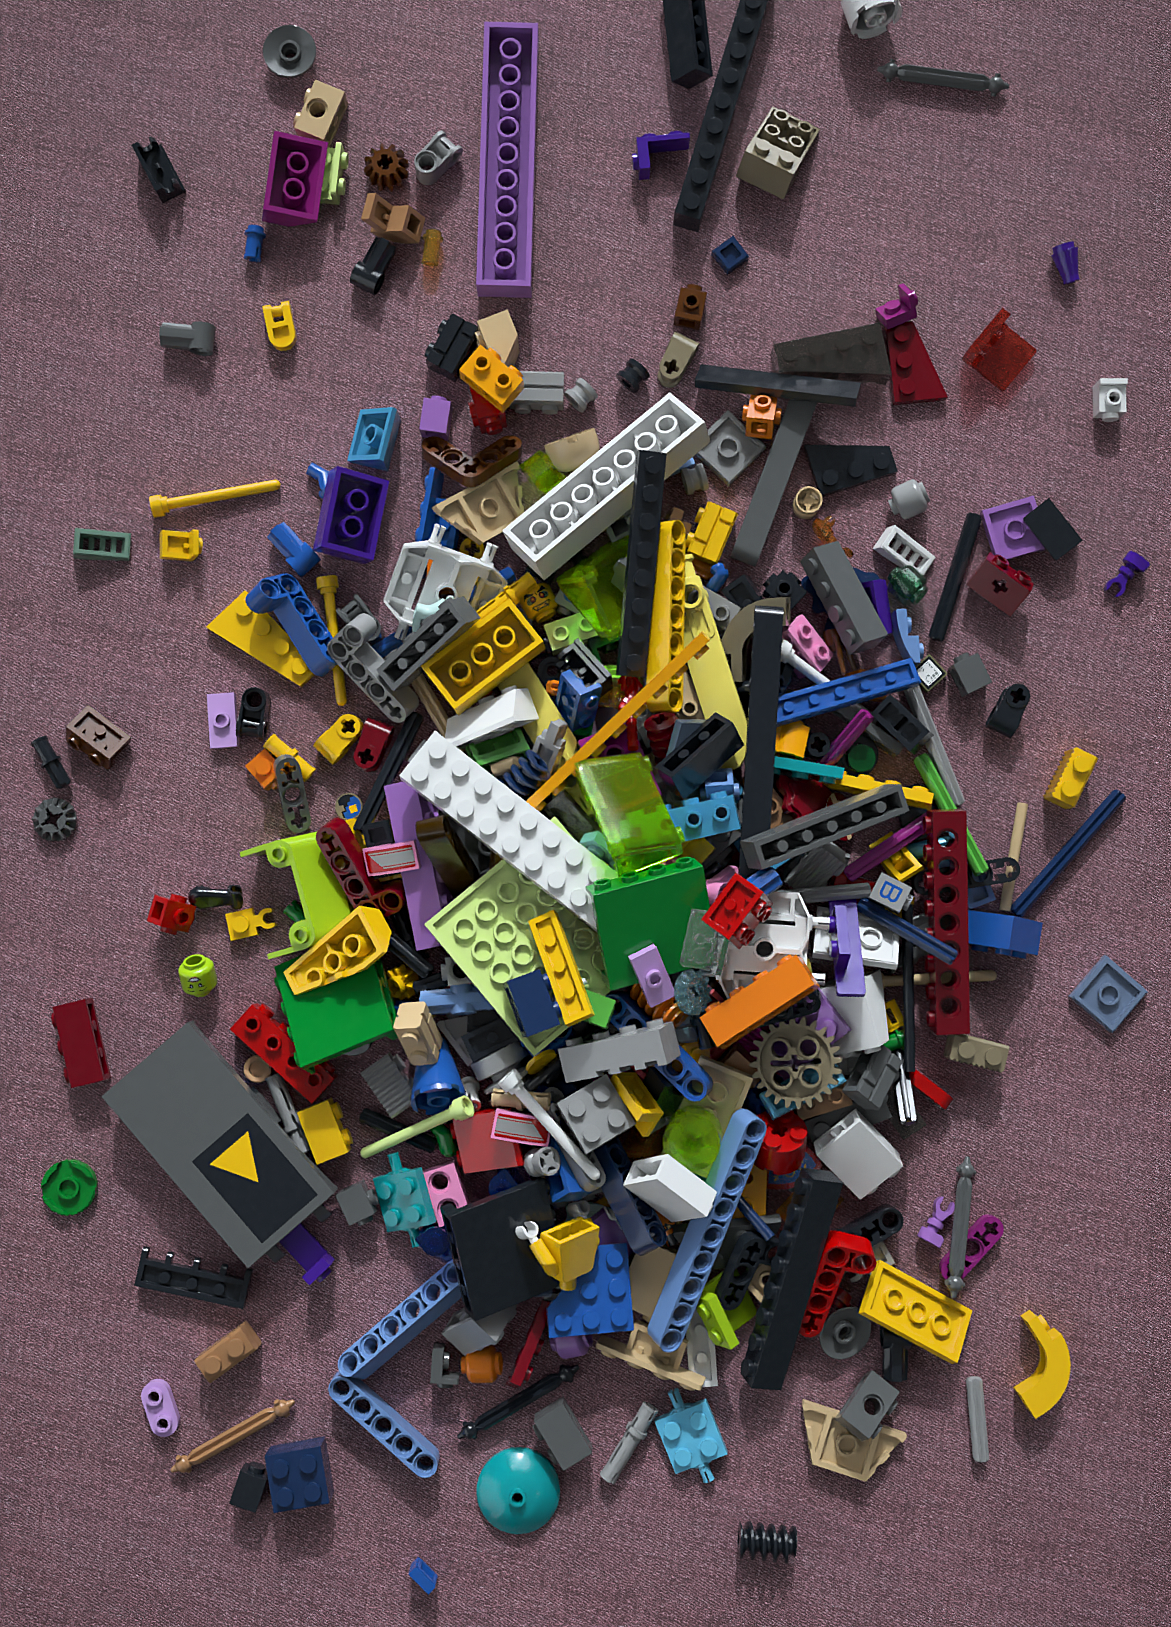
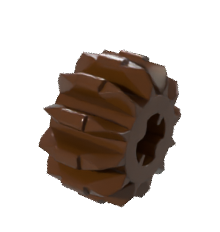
M381 143L379 146L380 150L377 151L371 148V156L365 157L366 167H364L365 176L369 177L368 181L371 186L377 184L378 190L381 192L385 186H388L389 191L393 192V185L396 184L402 188V179H408L409 174L406 169L409 167V162L404 158L405 155L402 149L396 151L393 144L388 149H385L384 144ZM389 166V169L384 170V167Z

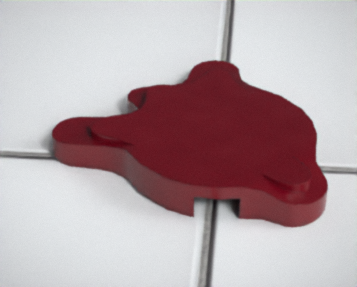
M781 775L775 780V786L783 796L782 811L784 814L791 815L794 820L825 808L829 796L833 794L825 785L816 780L795 781L786 775Z

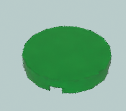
M66 1159L54 1164L46 1171L41 1181L43 1201L51 1211L59 1215H75L85 1211L94 1202L98 1193V1180L95 1172L88 1164L76 1159Z

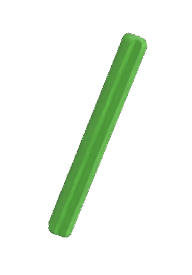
M924 753L917 756L914 764L929 792L934 793L933 799L938 809H957L929 755ZM967 828V863L974 876L977 877L985 874L989 867Z

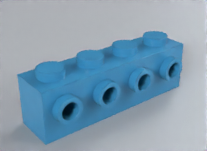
M726 791L709 794L710 800L699 802V797L683 800V806L672 808L670 803L654 807L655 813L644 815L643 810L628 813V819L621 822L629 854L741 829L734 794L727 796Z

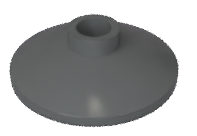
M284 25L274 29L265 39L263 57L266 65L273 73L285 78H294L303 75L312 67L316 58V45L312 36L305 29L296 25ZM289 54H295L293 58H287Z
M844 1307L836 1310L827 1317L819 1334L821 1348L828 1356L834 1359H846L856 1355L869 1340L871 1333L870 1320L860 1315L859 1308Z

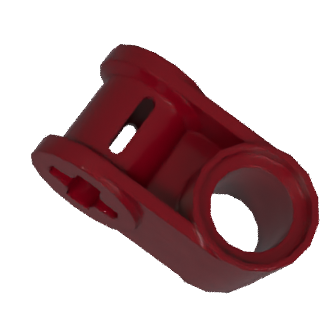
M370 717L366 719L353 756L355 763L361 770L374 772L380 767L386 749L391 743L395 726ZM370 753L374 759L373 761H367L365 764L362 757L363 755L368 756Z

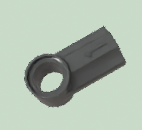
M201 321L192 322L191 325L162 322L159 330L160 345L162 348L189 350L193 354L211 356L213 355L216 327Z

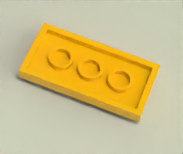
M882 1260L876 1261V1268L871 1272L859 1314L951 1364L958 1363L972 1310Z

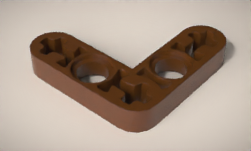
M510 435L500 438L472 457L440 437H428L421 443L422 456L425 461L461 485L470 488L481 485L519 460L522 456L521 440L516 436ZM449 460H457V461H458L457 463H452V464H451V463H446V462L449 461ZM496 460L494 463H486L484 461Z

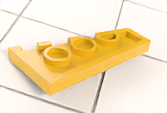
M246 590L206 626L207 629L300 687H303L315 675L309 670L290 637L268 613L258 614L250 610L245 601L248 594Z

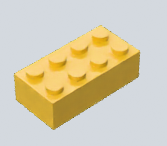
M509 598L421 667L459 716L546 648L544 641Z

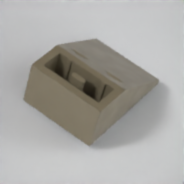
M772 106L747 146L736 177L784 200L820 129L812 126L809 122L802 121L788 114L784 110Z

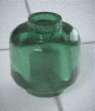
M905 565L902 568L895 567L887 577V580H889L887 591L902 605H916L928 592L926 577L911 565Z

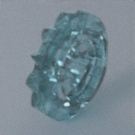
M685 970L678 976L675 982L674 996L676 1003L681 1011L688 1015H700L707 1008V1004L712 1001L709 997V992L713 989L708 986L709 978L703 976L700 970ZM695 987V991L698 992V997H695L694 992H692V990L689 988Z

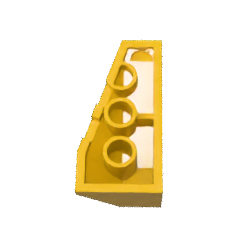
M358 906L288 967L283 973L294 995L306 993L366 970L387 952L392 931L380 909Z

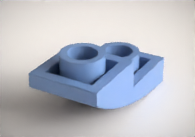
M896 609L891 613L895 643L903 660L912 658L916 666L924 656L923 644L919 643V636H908V633L911 632L912 622L911 617H907V609Z

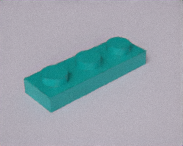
M775 756V775H780L781 771L792 772L791 777L808 780V775L819 777V782L835 784L836 780L841 781L843 779L844 768Z

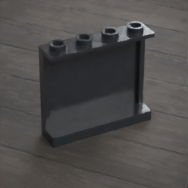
M530 1175L531 1180L458 1209L451 1203L440 1207L464 1309L474 1321L559 1287V1281L547 1275L529 1247L531 1245L530 1241L518 1238L515 1232L516 1227L523 1226L528 1233L524 1222L532 1221L538 1225L537 1238L540 1239V1233L555 1227L556 1213L549 1202L550 1187L545 1178Z

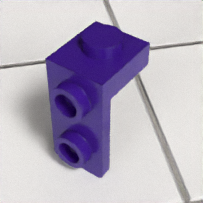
M672 131L667 135L648 133L641 137H636V153H632L633 171L638 170L639 180H647L650 177L649 153L688 150L690 133Z
M302 1223L279 1241L306 1271L302 1278L308 1285H311L315 1280L320 1283L332 1272L329 1266L335 1259Z

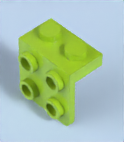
M736 1269L734 1271V1276H739L740 1274ZM721 1272L705 1284L696 1310L713 1344L731 1350L739 1344L734 1331L756 1315V1308L748 1291H746L741 1304L736 1309L725 1310L722 1308L717 1295L714 1294L723 1273Z

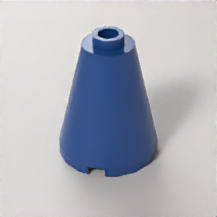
M443 1037L437 1063L416 1065L410 1097L411 1107L416 1112H418V1108L426 1110V1115L438 1114L448 1109L454 1099L463 1095L466 1096V1091L448 1042Z

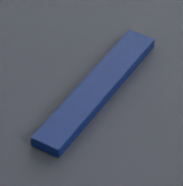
M908 658L778 696L777 727L919 686L921 680L912 658Z

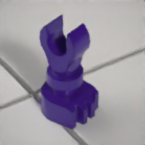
M1129 551L1122 560L1126 565L1119 568V574L1107 581L1104 586V591H1107L1112 583H1116L1119 586V591L1115 594L1114 598L1121 596L1125 592L1128 579L1131 580L1135 576L1134 571L1145 572L1150 566L1147 560L1133 551Z

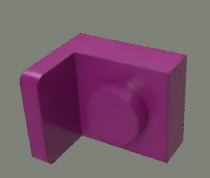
M904 283L898 285L900 299L888 301L885 305L875 308L877 319L887 329L917 318V295L914 290H910Z

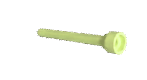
M465 1095L454 1099L448 1109L362 1148L360 1154L363 1158H368L452 1119L460 1121L468 1119L474 1115L473 1103Z

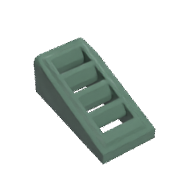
M75 528L73 558L129 561L131 533ZM83 539H89L88 550H83ZM95 539H100L99 551H94ZM106 539L111 540L110 552H105ZM117 540H122L121 553H116Z

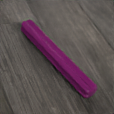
M926 812L846 866L843 870L846 878L854 882L924 834L922 821L923 817H927Z

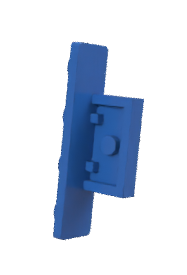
M430 467L429 475L426 476L424 482L426 492L424 501L420 505L421 520L420 526L415 532V541H428L435 524H439L440 527L441 525L446 527L440 543L444 547L457 551L460 531L432 510V507L446 499L441 498L444 474L436 467ZM427 566L424 571L422 579H426L427 577Z

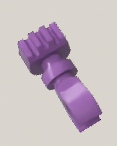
M942 1196L934 1200L932 1218L929 1217L927 1220L928 1227L921 1226L917 1234L919 1238L938 1248H941L944 1239L937 1232L939 1229H943L944 1225L942 1222L955 1209L954 1202H950L947 1210L942 1211L940 1209V1204L944 1198Z

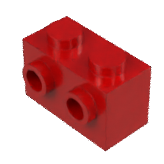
M469 387L472 402L468 403L474 427L479 426L481 434L495 435L502 432L503 428L507 427L505 412L502 413L472 387Z

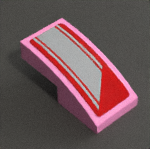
M416 840L362 849L368 876L421 868Z
M500 1108L496 1109L491 1138L548 1147L551 1134L532 1113L526 1112L524 1114Z

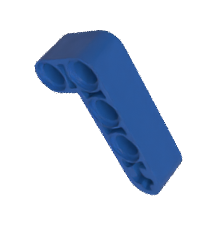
M287 573L261 579L245 598L247 606L258 614L274 611L309 670L316 676L324 677L337 665L327 651V645L333 637L295 577Z

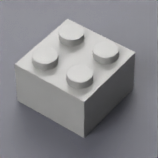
M607 1074L556 1104V1108L585 1155L636 1124Z

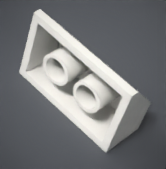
M516 685L501 690L502 695L496 698L493 695L482 698L478 701V706L468 708L459 716L455 715L448 718L445 739L459 750L465 749L470 743L477 744L514 730V728L522 727L538 720L539 717L529 689H517Z

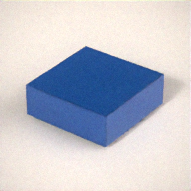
M417 1557L411 1563L408 1575L429 1595L436 1587L438 1575L421 1558Z

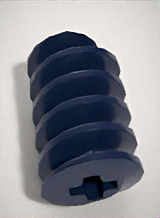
M530 749L526 751L529 760L524 757L518 759L521 768L515 764L511 766V771L514 775L505 772L503 774L505 781L498 779L525 801L534 794L535 789H539L542 783L550 778V772L546 763Z

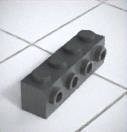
M839 541L812 548L800 562L849 655L876 647L888 636V633Z
M464 596L455 599L449 597L438 606L439 610L434 615L432 614L420 623L421 627L416 632H412L402 641L403 644L384 658L386 661L376 670L392 691L409 686L424 672L421 667L424 663L464 634L481 618Z

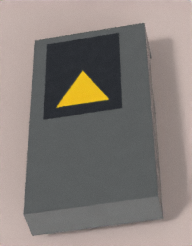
M194 1020L182 1026L101 1096L247 1268L265 1253L273 1262L277 1263L286 1253H283L276 1244L311 1213L321 1222H324L332 1215V1212L325 1208L323 1202L333 1195L338 1187L295 1145L278 1125V1122L282 1120L280 1115L254 1086L251 1089L195 1025Z

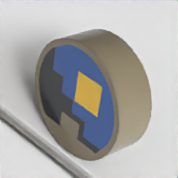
M353 793L342 794L335 803L336 813L344 820L357 819L363 808L362 800Z

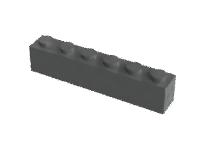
M884 784L741 840L740 844L748 868L763 870L909 811L901 784Z

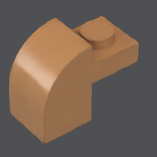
M376 193L367 194L361 219L371 226V233L397 243H419L425 222L424 216L409 205L392 206Z

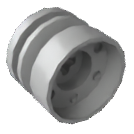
M520 1040L470 1064L478 1081L491 1078L493 1081L484 1089L485 1095L493 1092L494 1088L502 1089L498 1085L499 1081L514 1068L522 1076L521 1080L524 1084L533 1077L528 1078V1072L525 1069L526 1065L522 1066L521 1061L530 1053L527 1048L521 1046Z

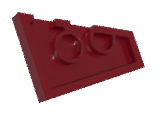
M905 322L890 329L885 327L893 405L946 401L948 396L914 322Z
M543 1300L539 1304L527 1332L526 1343L522 1346L515 1360L514 1367L516 1368L513 1375H509L506 1381V1385L516 1389L521 1386L522 1382L527 1384L533 1371V1367L529 1366L533 1355H539L544 1340L540 1339L544 1328L548 1329L546 1308L550 1304L549 1302Z

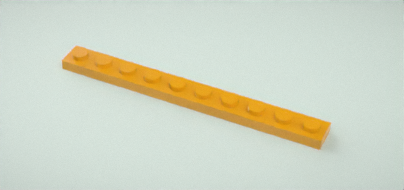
M703 631L695 637L535 791L526 802L540 812L547 805L544 799L550 793L556 796L565 788L567 784L564 780L570 774L576 777L587 766L584 761L590 755L596 758L607 747L603 742L611 735L616 739L627 728L624 722L631 716L635 719L638 718L648 708L644 703L651 696L655 699L661 696L668 689L665 683L672 676L677 680L688 670L685 664L693 656L698 660L709 649L706 644L710 641V638Z

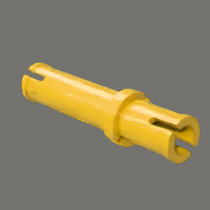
M527 572L510 586L506 585L502 588L503 591L479 608L476 612L481 618L475 624L509 598L515 606L519 604L521 598L538 587L531 574Z

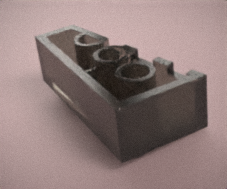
M880 322L777 343L773 345L770 354L774 373L858 382L861 384L864 382H874L881 385H886L891 376Z

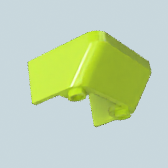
M317 832L276 840L240 852L241 857L266 854L270 864L277 868L291 866L303 908L305 920L294 923L289 930L291 947L267 954L268 959L310 949L354 911L351 902L317 844Z

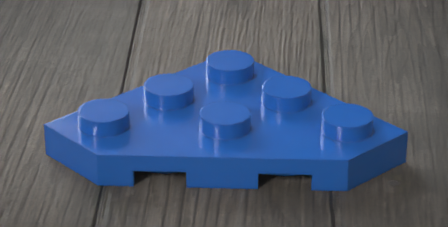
M627 1243L599 1245L596 1250L592 1270L577 1277L576 1289L572 1291L561 1290L556 1298L547 1306L549 1338L634 1330Z

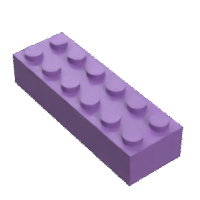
M405 782L386 785L384 790L395 843L416 840L421 868L401 872L416 951L438 947L441 945L424 924L452 902L454 898L420 845L415 827L416 822L419 820L439 816L438 808Z

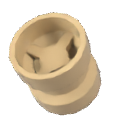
M811 486L800 489L792 504L795 515L801 519H811L814 517L823 501L820 491Z

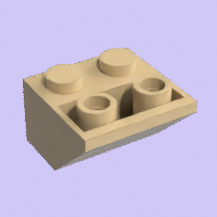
M508 309L477 321L478 331L475 332L477 346L482 345L487 350L492 348L501 356L502 363L507 367L510 365L514 366L520 351L518 334Z

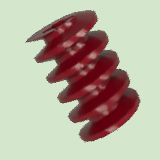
M672 712L657 713L647 718L644 722V728L647 731V738L649 739L656 764L661 762L667 755L675 720L678 719L676 714Z

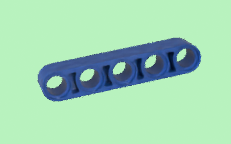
M620 990L606 996L610 999L616 998L622 1004V1010L620 1012L614 1010L610 1020L618 1030L621 1027L632 1025L633 1018L641 1022L642 1028L647 1027L646 1022L652 1021V1017L647 1016L644 1009L640 1008L627 992ZM679 1045L681 1055L676 1060L682 1063V1072L675 1071L672 1067V1062L667 1065L658 1066V1064H655L654 1066L685 1098L694 1102L700 1101L711 1092L713 1088L712 1078ZM692 1080H698L702 1083L703 1092L700 1093L693 1089Z

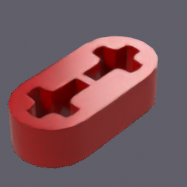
M916 1069L915 1072H910L911 1084L946 1110L953 1101V1098Z

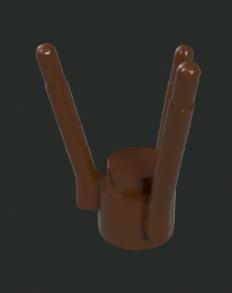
M837 630L823 631L822 640L832 653H837L841 674H846L842 652L844 650L852 671L858 670L854 656L849 655Z

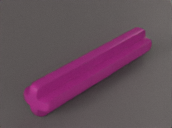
M861 709L833 741L827 754L821 756L816 763L834 766L873 721L874 717L867 710Z

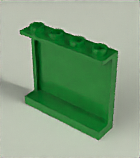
M682 857L677 859L676 863L668 865L655 864L642 872L629 871L623 873L619 878L611 880L607 878L598 879L592 885L585 886L592 900L604 970H601L602 980L610 991L639 983L628 956L652 944L657 947L668 975L718 961L714 930L701 920L710 908L704 868L695 858Z
M302 955L274 966L276 972L274 981L282 995L281 1009L288 1018L289 1027H287V1032L291 1041L294 1042L296 1049L294 1059L299 1068L313 1074L315 1073L314 1066L387 1036L391 1040L398 1039L393 1028L397 1014L381 958L366 970L300 995H294L283 972Z

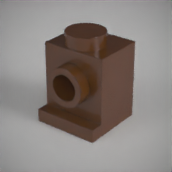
M688 284L686 288L681 287L674 316V326L699 331L707 292H703L701 286ZM687 302H692V303H696V304L693 305V306H690V305L687 304Z

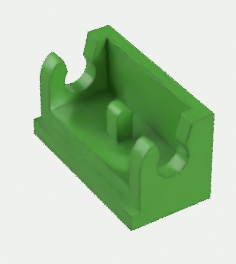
M520 727L514 728L510 733L477 744L470 743L465 747L468 757L486 771H491L489 765L513 755L527 759L526 751L530 749Z

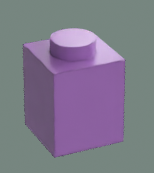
M431 396V399L424 398L419 427L422 437L436 436L448 441L453 411L451 401H447L442 396Z

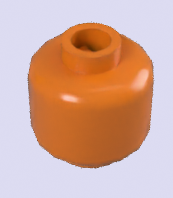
M488 1345L481 1351L467 1353L466 1356L461 1358V1372L466 1374L468 1380L473 1384L493 1383L497 1380L498 1375H502L503 1372L502 1353L498 1352L493 1345Z

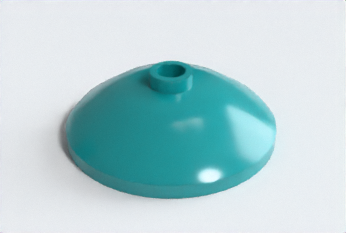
M525 1447L504 1449L492 1456L480 1472L476 1489L478 1505L487 1521L501 1531L510 1534L533 1532L545 1525L557 1509L560 1499L558 1474L551 1462L544 1455L533 1449ZM515 1493H520L523 1498L520 1501H516L512 1496Z

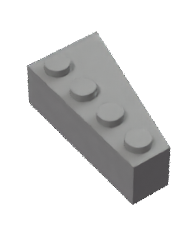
M663 1018L646 1022L647 1027L636 1029L634 1024L619 1028L620 1033L610 1035L609 1030L592 1034L593 1039L583 1041L582 1036L565 1040L566 1045L559 1048L558 1053L566 1083L596 1078L604 1075L603 1072L607 1071L610 1075L630 1070V1066H634L635 1070H640L658 1064V1066L669 1064L681 1055L673 1021L664 1023Z

